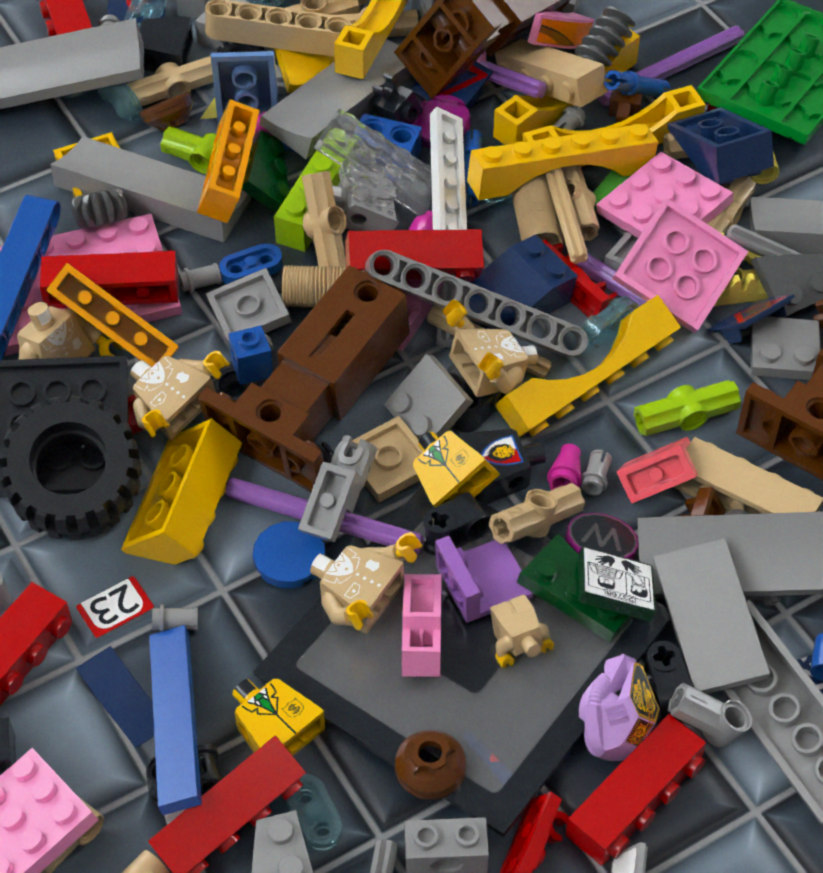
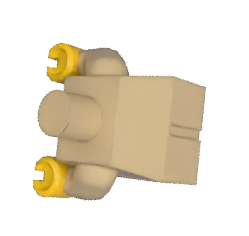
M525 594L490 607L494 635L498 640L496 642L497 653L495 658L502 668H507V663L509 666L514 664V658L511 653L514 656L526 653L528 657H535L540 651L546 653L547 648L549 651L553 650L554 642L550 638L549 628L546 624L538 622L534 607Z

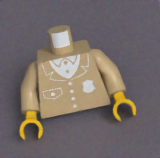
M452 299L442 310L443 314L447 316L448 325L456 330L449 357L476 397L500 391L504 394H509L522 384L527 366H534L537 363L538 354L534 346H520L511 332L505 329H481L475 327L467 317H464L467 314L466 308L455 299Z
M37 302L28 308L31 322L21 329L17 335L20 347L19 359L88 357L96 350L93 345L94 343L99 345L98 350L101 356H114L109 351L110 343L118 350L124 349L113 340L106 339L101 331L71 309L60 310L53 306L48 307L44 302Z
M213 351L204 360H176L170 356H164L153 367L144 360L138 361L132 367L130 376L137 381L133 385L132 390L136 397L133 409L139 428L148 431L152 438L156 436L155 431L160 429L168 439L173 440L202 412L198 397L207 387L216 392L210 376L219 379L222 375L219 370L224 366L230 365L228 360L220 351Z
M411 532L405 533L397 540L396 544L387 547L359 548L352 545L347 546L336 561L322 554H319L314 559L310 573L321 578V603L332 624L336 626H354L356 630H360L365 634L369 633L404 585V563L402 561L414 562L417 558L414 550L423 546L415 534Z

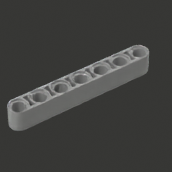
M379 250L370 255L366 260L365 271H368L371 277L387 285L398 287L407 295L443 309L452 299H455L466 308L467 314L464 317L493 329L508 330L513 337L561 356L579 355L587 347V334L584 329L577 325L395 252ZM377 257H384L390 263V271L385 276L378 274L374 269V261ZM411 269L418 271L421 275L422 281L418 288H412L406 282V274ZM441 282L450 284L453 289V295L448 301L441 299L438 295L437 289ZM474 294L479 295L484 302L483 310L480 313L473 312L469 307V299ZM505 307L512 309L515 314L514 322L510 326L505 325L500 318L501 311ZM536 319L541 320L545 324V334L541 338H537L532 333V324ZM567 332H571L576 338V345L572 350L566 349L563 345V336Z

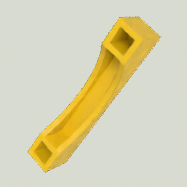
M371 0L363 15L354 24L345 25L334 43L335 73L364 79L408 0Z
M629 29L632 32L630 39L621 36L625 42V47L619 48L614 46L619 54L616 58L607 55L612 65L610 67L604 66L605 75L611 70L623 73L637 63L640 35ZM606 79V82H612V80ZM514 95L494 110L493 137L504 145L522 142L523 133L555 124L563 116V111L567 107L576 105L546 95L541 99L529 95Z
M689 85L663 93L640 112L610 126L593 130L574 131L550 125L523 133L522 142L645 123L658 140V144L663 143L664 134L670 133L667 123L704 113L706 104L694 87Z
M644 123L566 136L547 137L540 140L516 142L501 146H488L471 150L467 182L478 200L508 196L521 185L541 174L572 165L602 166L616 171L623 177L631 176L655 157L658 140Z
M656 295L620 321L617 336L609 353L595 369L569 379L545 380L531 378L494 405L509 427L517 431L519 438L527 432L533 437L549 426L546 419L552 415L560 419L573 410L575 407L571 402L579 397L585 402L600 391L597 387L599 383L605 380L610 385L625 374L622 370L624 366L630 363L632 368H635L648 359L650 356L646 351L654 347L658 352L673 342L674 339L671 334L680 329L681 326L660 296Z

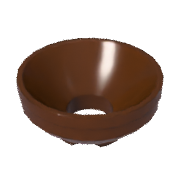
M191 92L180 94L139 112V115L145 124L158 128L160 131H165L169 126L176 127L188 121V116L194 104Z
M429 729L410 735L403 741L396 753L395 773L399 784L405 791L421 799L434 800L449 796L460 787L466 776L467 761L461 744L453 736L440 730ZM426 746H435L442 752L441 758L433 763L424 762L419 758L418 754Z

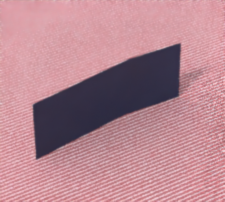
M111 646L76 667V670L135 748L154 737L153 701L135 680Z

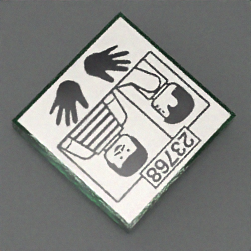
M582 546L578 555L579 602L646 621H652L656 613L653 565Z

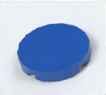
M284 521L271 525L260 533L254 543L253 563L256 571L261 574V578L268 584L279 588L303 586V582L310 579L314 580L317 577L310 573V568L314 559L319 554L325 556L323 540L299 531L300 522Z

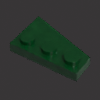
M261 129L253 137L249 155L250 161L247 164L242 190L276 213L290 192L287 179L288 170L284 157L285 149L277 137H272Z
M559 534L519 573L517 580L519 585L610 643L627 625L633 613L623 601L585 591V562Z

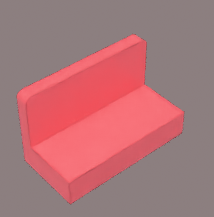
M688 437L630 460L617 471L631 504L696 478L698 473L686 449L691 444Z

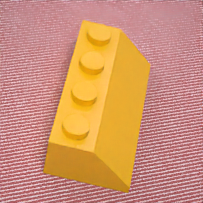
M212 418L180 432L173 440L168 439L121 550L126 554L173 565L197 557L204 547L203 539L207 529L216 517L215 509L219 499L226 492L225 488L229 474L238 462L237 455L242 442Z

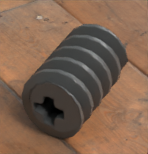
M607 6L603 10V16L597 18L596 25L589 29V35L584 36L582 44L575 48L576 56L602 63L605 67L612 65L607 55L613 58L619 55L614 46L624 48L625 42L621 36L630 39L632 32L628 27L635 26V22L631 17L613 6Z

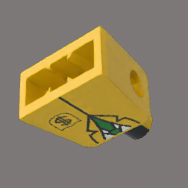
M452 431L445 432L440 438L435 432H428L418 441V446L423 453L414 460L413 467L434 507H438L465 492H470L475 497L500 475L482 455Z
M245 679L233 690L232 696L241 704L235 710L236 726L253 753L276 735L291 755L294 756L325 730L324 710L279 679H272L260 690L249 679Z

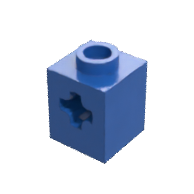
M262 325L228 333L231 361L239 384L243 385L269 378L273 373L272 355Z

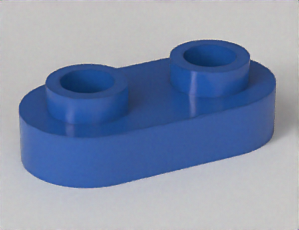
M263 243L227 255L219 264L222 281L227 285L264 268H267L269 275L272 276L282 268V252L276 245Z

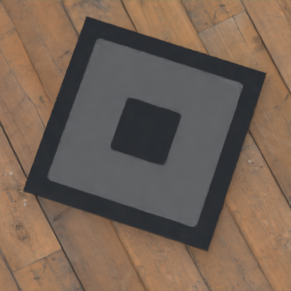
M423 486L416 491L387 524L420 533L422 536L426 531L423 527V516L428 510L436 507L430 502ZM477 499L490 516L499 512ZM491 528L481 538L460 546L462 550L467 551L494 541ZM527 535L506 544L519 567L523 570L549 544L550 540L545 537L538 538ZM372 541L367 545V547H387ZM424 547L417 554L414 562L402 561L404 563V574H440L436 568V555L428 553ZM442 579L440 677H402L403 584L368 634L356 630L354 626H336L332 624L322 606V599L320 597L253 673L254 676L265 683L270 682L272 679L281 680L324 710L325 722L394 767L396 753L403 741L410 735L429 729L440 730L450 734L461 744L465 752L467 770L460 787L449 796L444 797V799L473 818L486 817V826L504 837L584 734L585 722L579 718L580 700L590 684L601 673H605L604 665L606 660L620 656L623 653L634 658L638 663L671 621L668 608L653 600L654 610L624 602L633 613L626 626L610 643L533 594V597L528 600L534 607L538 622L548 626L550 638L554 642V648L551 651L547 648L546 653L540 651L535 657H528L526 653L517 656L511 653L514 658V664L509 666L507 663V668H502L495 658L497 653L496 642L498 640L494 635L491 614L466 623ZM426 746L420 750L418 755L424 762L433 763L441 758L442 752L435 746Z

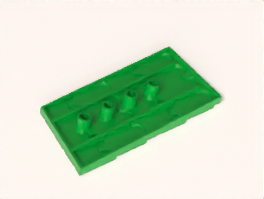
M777 0L698 86L696 92L705 103L709 102L710 105L717 108L722 107L756 124L763 125L775 133L787 138L791 137L792 140L805 145L823 125V13L792 0Z

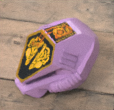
M623 653L620 656L606 660L604 665L605 673H601L590 684L582 695L579 705V718L585 722L584 737L586 746L592 755L607 761L625 760L648 736L656 723L660 710L643 666L638 664L634 658ZM621 690L619 696L615 694L617 691Z

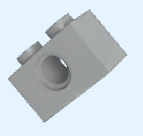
M486 817L404 821L406 873H487L489 851Z

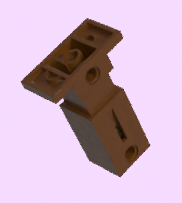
M436 0L394 53L430 98L433 99L456 76L469 70L484 52L491 57L495 55V52L530 35L537 12L550 10L561 12L571 0Z
M349 265L277 351L279 366L261 387L251 383L236 402L226 393H216L207 387L198 397L204 420L207 421L212 418L240 440L242 445L239 452L307 491L312 492L322 462H324L322 451L315 444L314 438L332 416L340 421L410 334L406 294L398 287L387 285L371 277L368 271H360Z
M823 348L818 353L813 375L808 383L804 384L797 381L785 398L776 395L770 389L763 388L752 382L745 392L736 434L823 480Z

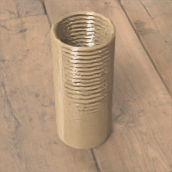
M544 173L521 185L511 193L520 238L523 241L536 235L542 241L546 239L552 246L557 243L564 245L562 230Z
M285 265L282 275V301L285 307L295 308L300 306L301 308H308L310 306L314 308L346 267L328 266L326 275V266L322 269V266L314 268V266L307 267L306 265L304 267Z

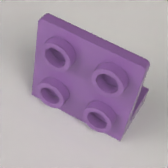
M449 536L435 541L436 568L442 575V579L466 623L491 614L490 607L507 602L524 594L528 599L533 597L532 592L517 583L519 573L522 570L506 543L502 545L494 540L463 551L461 547L455 548Z

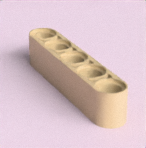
M211 0L205 5V33L211 39L334 57V43L344 26L352 25L350 20L342 16L231 0Z

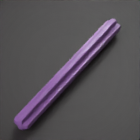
M735 25L636 73L643 77L665 79L738 44L743 38L744 31ZM608 90L607 93L597 98L603 106L610 104L612 90Z
M230 478L225 488V494L231 499L300 520L308 503L306 499L237 478ZM350 512L345 513L339 530L340 532L386 546L396 544L403 534L411 532L415 534L422 545L424 544V538L420 533ZM422 547L415 549L414 552L416 554H419L422 550Z

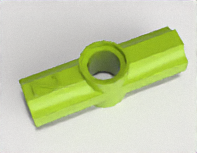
M169 126L163 133L160 143L161 151L189 161L192 168L197 172L206 174L216 134L206 133L203 137Z
M730 380L699 389H694L691 385H682L672 390L667 398L634 407L633 415L640 435L648 436L679 426L684 431H691L702 426L710 417L740 409L741 399L736 383Z

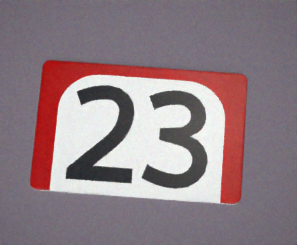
M134 576L76 606V609L95 638L101 637L154 608L153 603Z

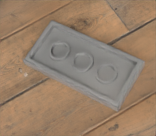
M723 538L653 556V563L688 676L694 688L709 694L769 679L770 671L726 539Z

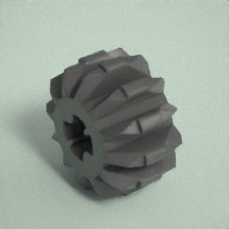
M118 188L79 195L72 200L74 219L76 218L77 225L81 228L111 224L124 220L128 216L126 198H124L123 191Z

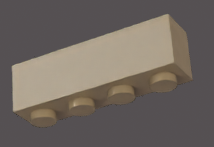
M519 39L495 52L497 65L545 82L547 85L545 90L546 96L583 107L608 92L604 85L606 79L604 78L605 69L602 63L551 47L530 44L525 39Z
M696 437L692 439L691 444L686 448L698 475L696 478L674 486V488L692 497H696L699 488L712 487L724 505L725 513L733 509L745 510L750 514L820 512L823 497L816 495L807 488H802L783 479L776 473L768 472L751 464L744 458L736 457L718 448L713 443L705 442Z

